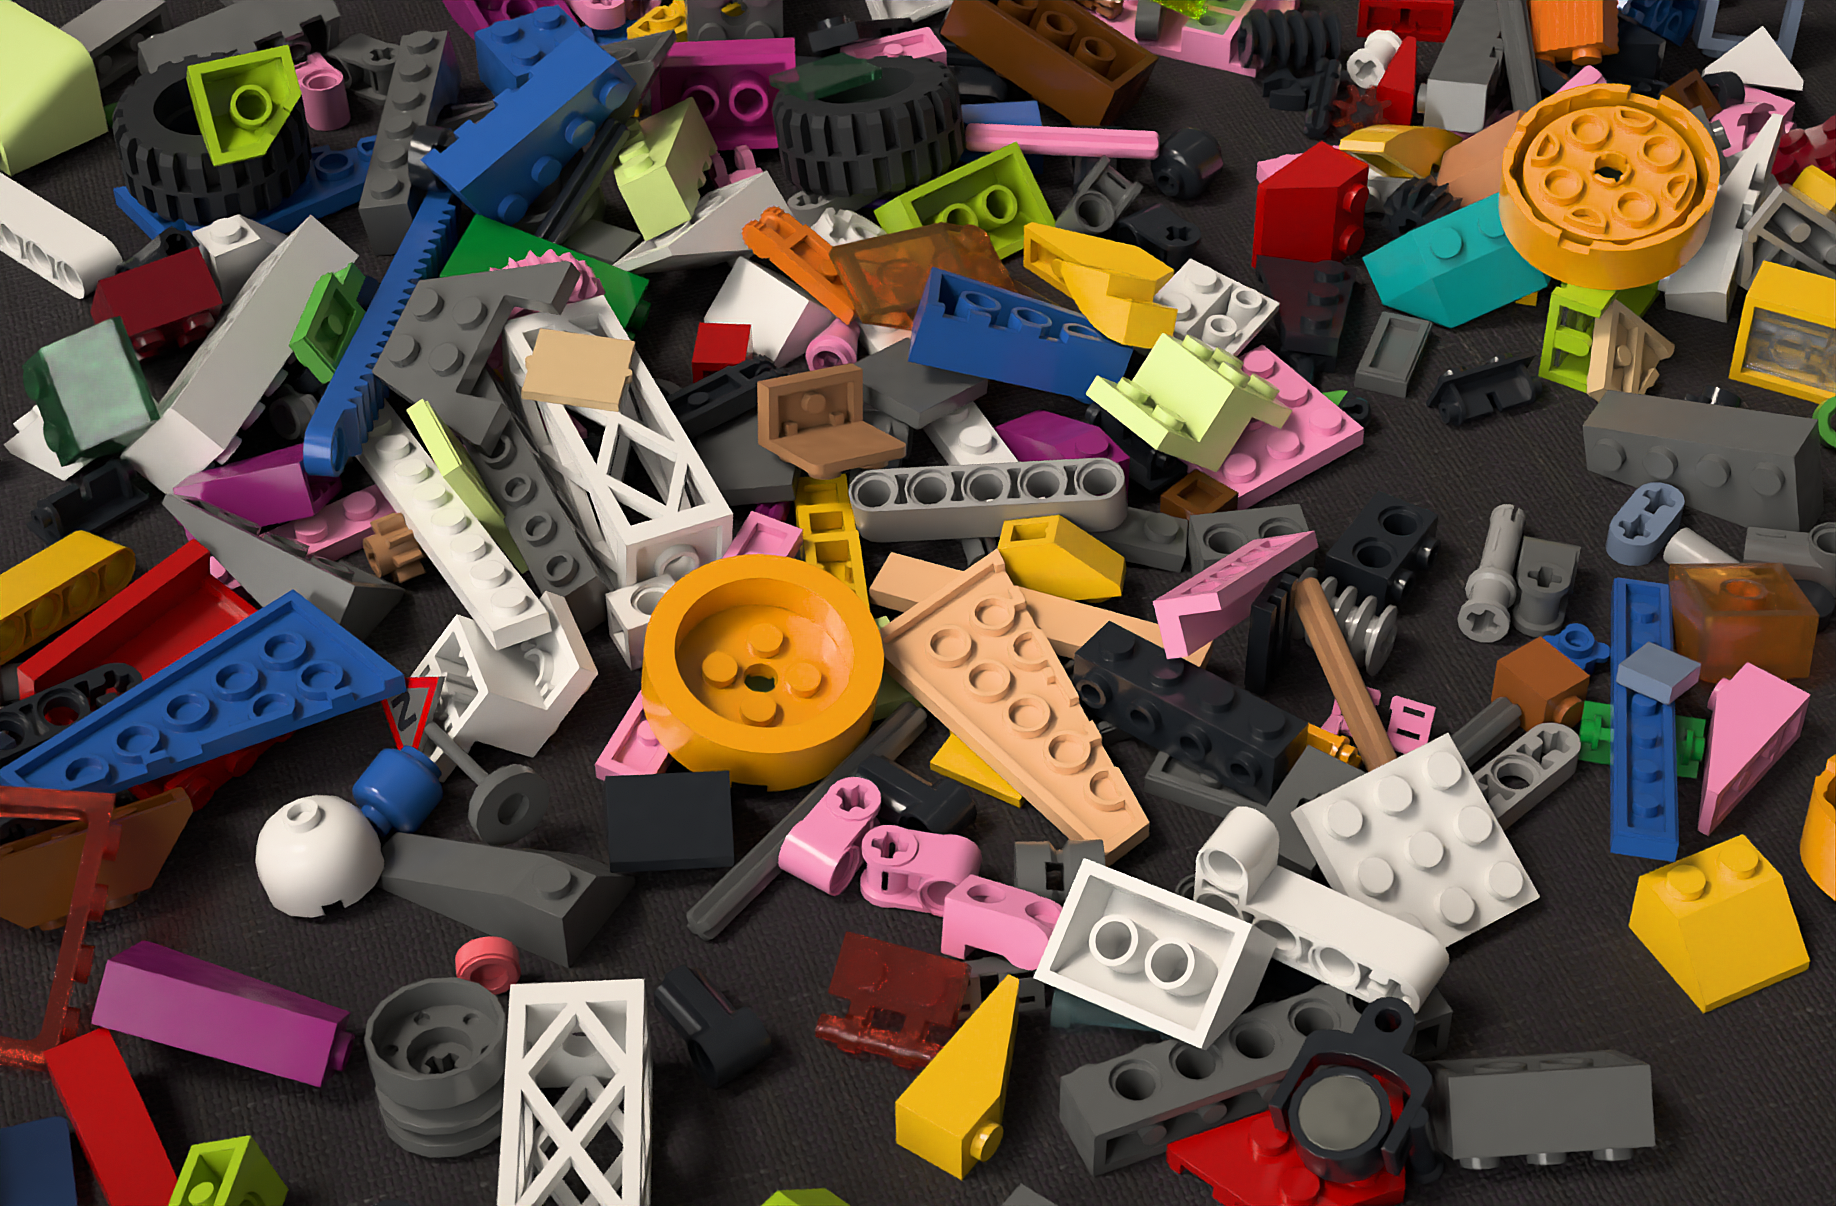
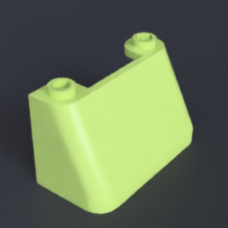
M0 0V170L12 176L107 133L108 128L95 66L84 45L74 37L13 1Z

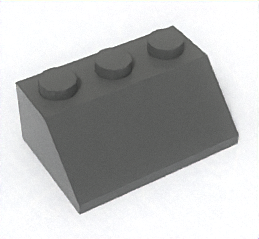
M1617 1050L1421 1062L1427 1067L1433 1079L1434 1097L1429 1107L1439 1149L1453 1159H1460V1167L1496 1168L1501 1166V1156L1526 1155L1527 1163L1561 1164L1568 1162L1567 1152L1593 1150V1158L1597 1160H1626L1634 1158V1148L1655 1146L1650 1064Z

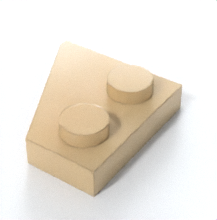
M1615 298L1600 319L1595 317L1586 394L1598 403L1607 390L1645 395L1647 388L1652 387L1659 377L1655 367L1660 360L1672 356L1675 345Z

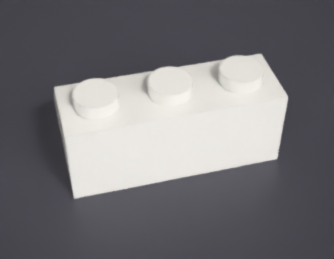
M1084 858L1033 978L1203 1050H1207L1253 1002L1278 939L1250 923Z

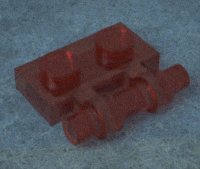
M846 931L828 993L835 998L850 1001L851 1005L845 1018L822 1013L816 1025L815 1036L816 1038L837 1043L838 1051L857 1056L863 1050L891 1058L893 1066L914 1071L916 1066L926 1068L944 1047L943 1045L925 1041L929 1025L934 1024L955 1030L972 967L964 962ZM875 1008L905 1016V1023L900 1033L870 1026Z

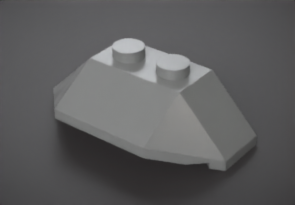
M1779 184L1744 226L1735 281L1748 291L1763 260L1836 279V214L1790 184Z

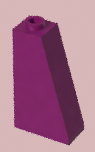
M145 940L107 960L91 1024L318 1087H321L334 1075L335 1070L341 1072L345 1070L355 1039L354 1033L346 1032L351 1013L349 1011Z

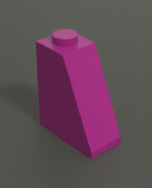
M304 443L191 474L173 488V492L175 495L196 497L255 522L260 526H266L315 516L343 489L340 475L339 477L307 474L303 460ZM175 518V520H176V522L178 523V525H179V526H183V525ZM184 527L188 541L192 540L193 538H194L195 540H197V539Z

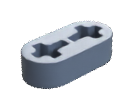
M1651 482L1640 486L1611 520L1606 541V551L1609 556L1618 563L1628 566H1641L1652 561L1679 528L1685 504L1684 495L1672 485L1662 482Z

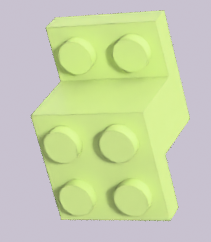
M1162 333L1132 381L1122 377L1118 383L1096 376L1086 392L1087 396L1156 450L1214 472L1219 470L1252 417L1281 429L1292 413L1290 408L1276 399L1280 392L1276 386L1254 373L1248 376L1240 370L1244 363L1237 357L1220 347H1216L1213 350L1210 346L1189 334L1182 341Z

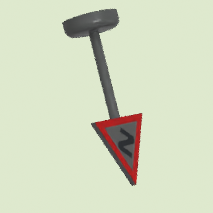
M446 676L405 677L407 692L381 700L397 748L401 750L407 745L423 753L429 737L478 785L469 802L468 819L473 831L489 845H508L519 841L531 833L542 820L549 805L550 791L546 780L531 767L517 764L499 768L493 773L488 774L448 734L433 722Z

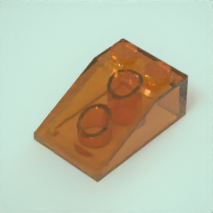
M940 222L833 246L829 252V257L862 324L912 331L913 322L932 266L1018 293L1009 277L1007 269L1003 266L995 251L989 235L984 229L971 224L962 226Z

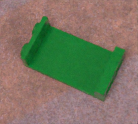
M477 213L440 274L439 278L487 272L490 271V267L502 269L508 266L509 257L514 261H520L526 258L530 250L537 257H542L547 250L552 249L557 256L570 252L578 261L585 260L587 265L592 268L596 278H599L606 292L604 296L630 341H635L636 334L631 333L633 329L640 332L643 330L652 303L644 300L649 279Z

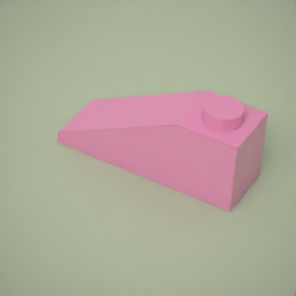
M1749 662L1731 680L1723 678L1719 681L1711 693L1707 705L1708 709L1713 711L1707 735L1698 831L1709 836L1800 737L1811 694Z

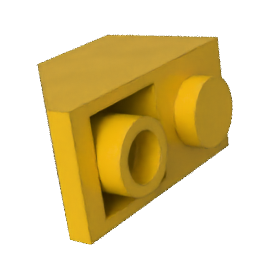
M1061 515L1004 520L997 549L1005 562V571L1013 585L1071 601L1084 600L1089 603H1099L1111 597L1122 596L1127 568L1125 557Z

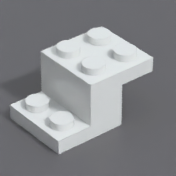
M545 591L539 599L548 611L551 632L497 651L473 619L456 615L410 676H446L433 722L448 734L467 754L473 743L478 741L533 758L547 739L556 732L561 721L581 695L590 688L592 681L598 675V671L564 597ZM428 737L423 754L439 767L442 776L438 780L444 783L457 764Z

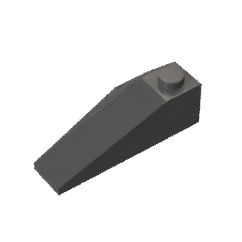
M395 832L381 848L384 858V869L375 884L378 888L493 937L509 940L521 949L569 969L635 886V876L625 872L610 873L608 865L584 855L505 845L496 846L481 842Z

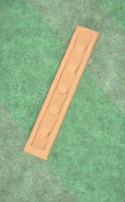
M891 552L869 588L870 603L906 612L964 571ZM1019 587L1026 600V608L1038 629L1043 630L1057 655L1074 659V653L1109 620L1164 648L1159 624ZM1213 640L1191 655L1181 658L1205 670L1213 654Z

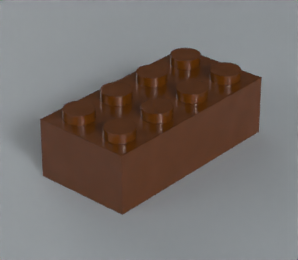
M954 0L940 32L941 35L952 41L960 51L973 55L991 67L999 77L1012 81L1030 93L1034 100L1051 107L1069 119L1073 126H1108L1137 104L1159 57L1072 0Z

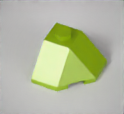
M289 45L187 66L186 80L199 128L213 166L217 167L265 156L301 97V90Z

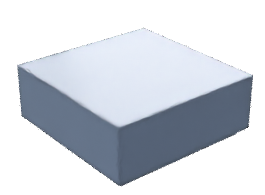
M1647 642L1619 664L1616 682L1665 705H1669L1698 682L1702 664L1654 643Z

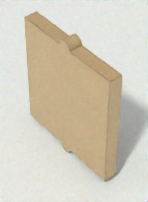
M540 328L533 354L525 358L527 374L521 390L522 399L619 412L625 386L632 383V370L630 367L635 352V341Z

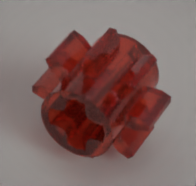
M1371 84L1366 89L1365 95H1360L1354 85H1349L1348 93L1350 97L1345 102L1341 100L1333 101V104L1341 109V118L1336 119L1332 124L1334 127L1346 125L1350 128L1347 136L1369 126L1391 125L1392 123L1389 120L1383 118V109L1389 107L1392 102L1391 100L1378 101L1374 98L1377 92L1376 85ZM1358 101L1362 105L1372 106L1373 112L1366 116L1368 124L1365 126L1362 122L1352 121L1351 114L1357 111L1356 103Z

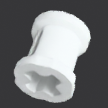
M1376 30L1371 33L1365 41V48L1354 52L1347 62V70L1351 79L1360 87L1376 89L1400 47L1402 40L1391 31Z

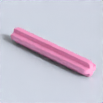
M976 123L968 124L965 130L966 148L973 152H994L1017 141L1023 154L1103 157L1105 155L1108 158L1154 160L1158 157L1160 138L1155 131Z

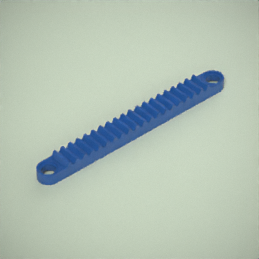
M450 189L446 192L428 191L308 423L303 446L304 467L308 475L339 477L348 458L361 455L363 452L362 444L368 442V432L374 429L373 421L379 419V409H384L385 407L384 398H389L390 388L381 383L372 373V370L418 281L439 278L459 243L458 231L461 222V200Z

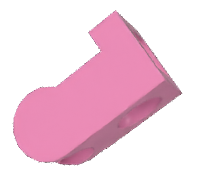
M970 874L945 896L941 953L965 959L974 949L980 948L1004 955L1008 961L1018 968L1036 970L1060 916L1062 907L1058 903L1038 896L1035 893Z

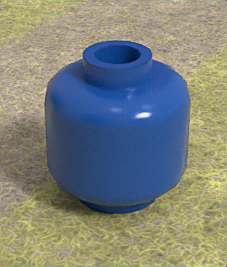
M405 745L401 750L386 748L377 755L354 784L352 794L378 836L385 838L390 831L414 834L443 798V788L438 780L442 776V772L430 758L411 746Z

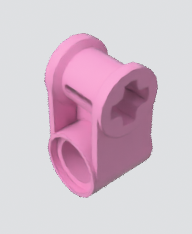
M315 52L308 55L307 61L294 66L303 98L307 123L311 128L319 131L339 129L350 121V111L343 75L326 62L320 53Z
M847 777L834 783L804 820L798 822L786 836L779 853L778 864L780 869L832 896L842 893L853 879L857 870L865 862L862 856V840L871 829L881 826L876 818L881 808V793L877 786L870 780L861 777Z
M896 825L875 827L867 832L862 840V856L867 863V868L860 877V891L864 899L882 908L895 907L943 917L945 896L970 874L979 875L982 862L981 850L974 842L959 835L934 834L909 830ZM893 842L895 844V854L893 858H889L890 843ZM884 874H888L887 890L882 889Z

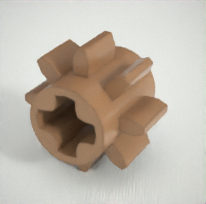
M393 512L370 522L375 534L363 539V548L372 570L379 578L390 574L394 583L397 581L402 583L425 573L420 561L429 557L414 538L413 530L408 529L401 512L397 514Z

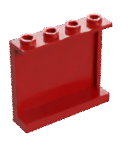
M193 538L18 666L17 675L20 700L113 662L125 663L134 667L141 673L143 681L258 610L210 574V551ZM114 687L106 689V694L113 692L118 697L123 694L117 692ZM96 705L90 707V711H96ZM68 707L53 708L45 715L47 721L59 726L71 724L79 717L78 713ZM296 730L142 783L127 790L138 799L143 800L168 790L182 787L190 798L193 812H196L208 803L214 791L233 776L239 777L245 774L254 765L259 755L277 741L284 742L289 739Z

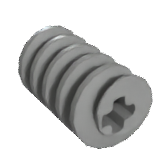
M1313 567L1307 568L1300 578H1297V582H1301L1309 577L1317 579V570ZM1332 576L1327 577L1321 584V587L1357 668H1362L1366 665V672L1370 676H1376L1386 663L1394 646L1397 634L1395 623L1398 609L1394 605H1389L1378 617L1375 615L1378 602L1377 597L1370 595L1357 607L1355 606L1357 588L1353 586L1347 587L1338 598L1335 596L1337 579ZM1294 605L1291 638L1299 640L1305 637L1306 643L1309 647L1313 648Z

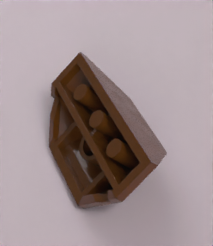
M178 787L131 804L1 845L0 917L26 929L39 925L40 930L45 931L68 925L77 919V912L98 905L103 910H111L134 902L138 898L137 892L151 888L192 814L193 807L190 798L182 787Z

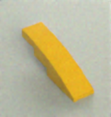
M841 474L840 477L829 480L800 477L796 499L793 503L796 525L798 528L803 529V544L800 547L801 560L819 567L841 580L857 594L870 611L859 532L856 530L846 474Z

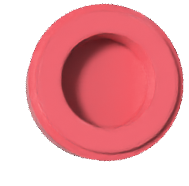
M481 937L463 945L455 957L457 978L479 983L494 995L509 990L510 984H516L521 976L518 949L512 942L504 938Z

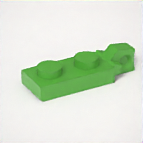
M353 262L336 273L328 272L326 275H322L316 281L288 345L294 351L299 362L309 368L322 384L331 381L366 313L356 301L365 276Z

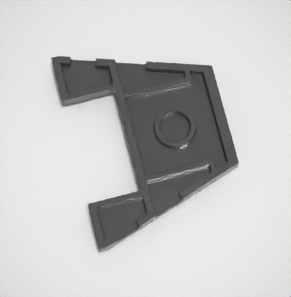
M561 261L420 280L377 360L372 373L381 383L412 405L421 399L428 401L456 436H460L468 441L483 455L491 456L512 413L502 402L471 396L470 393L513 308L519 307L561 315L581 273L572 262Z

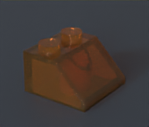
M1782 563L1670 564L1668 575L1677 652L1679 655L1702 664L1699 679L1710 683H1719L1723 678L1732 679L1747 662L1782 680L1786 678L1809 677L1820 615Z

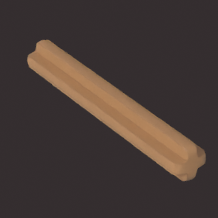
M1309 577L1301 582H1297L1294 605L1367 772H1370L1396 759L1397 755L1319 581L1314 577Z

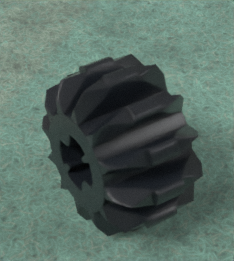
M1432 175L1424 179H1418L1414 176L1412 179L1406 180L1387 198V202L1382 206L1385 216L1381 224L1391 231L1388 241L1392 242L1416 228L1459 210L1463 198L1453 197L1449 193V183L1438 186Z

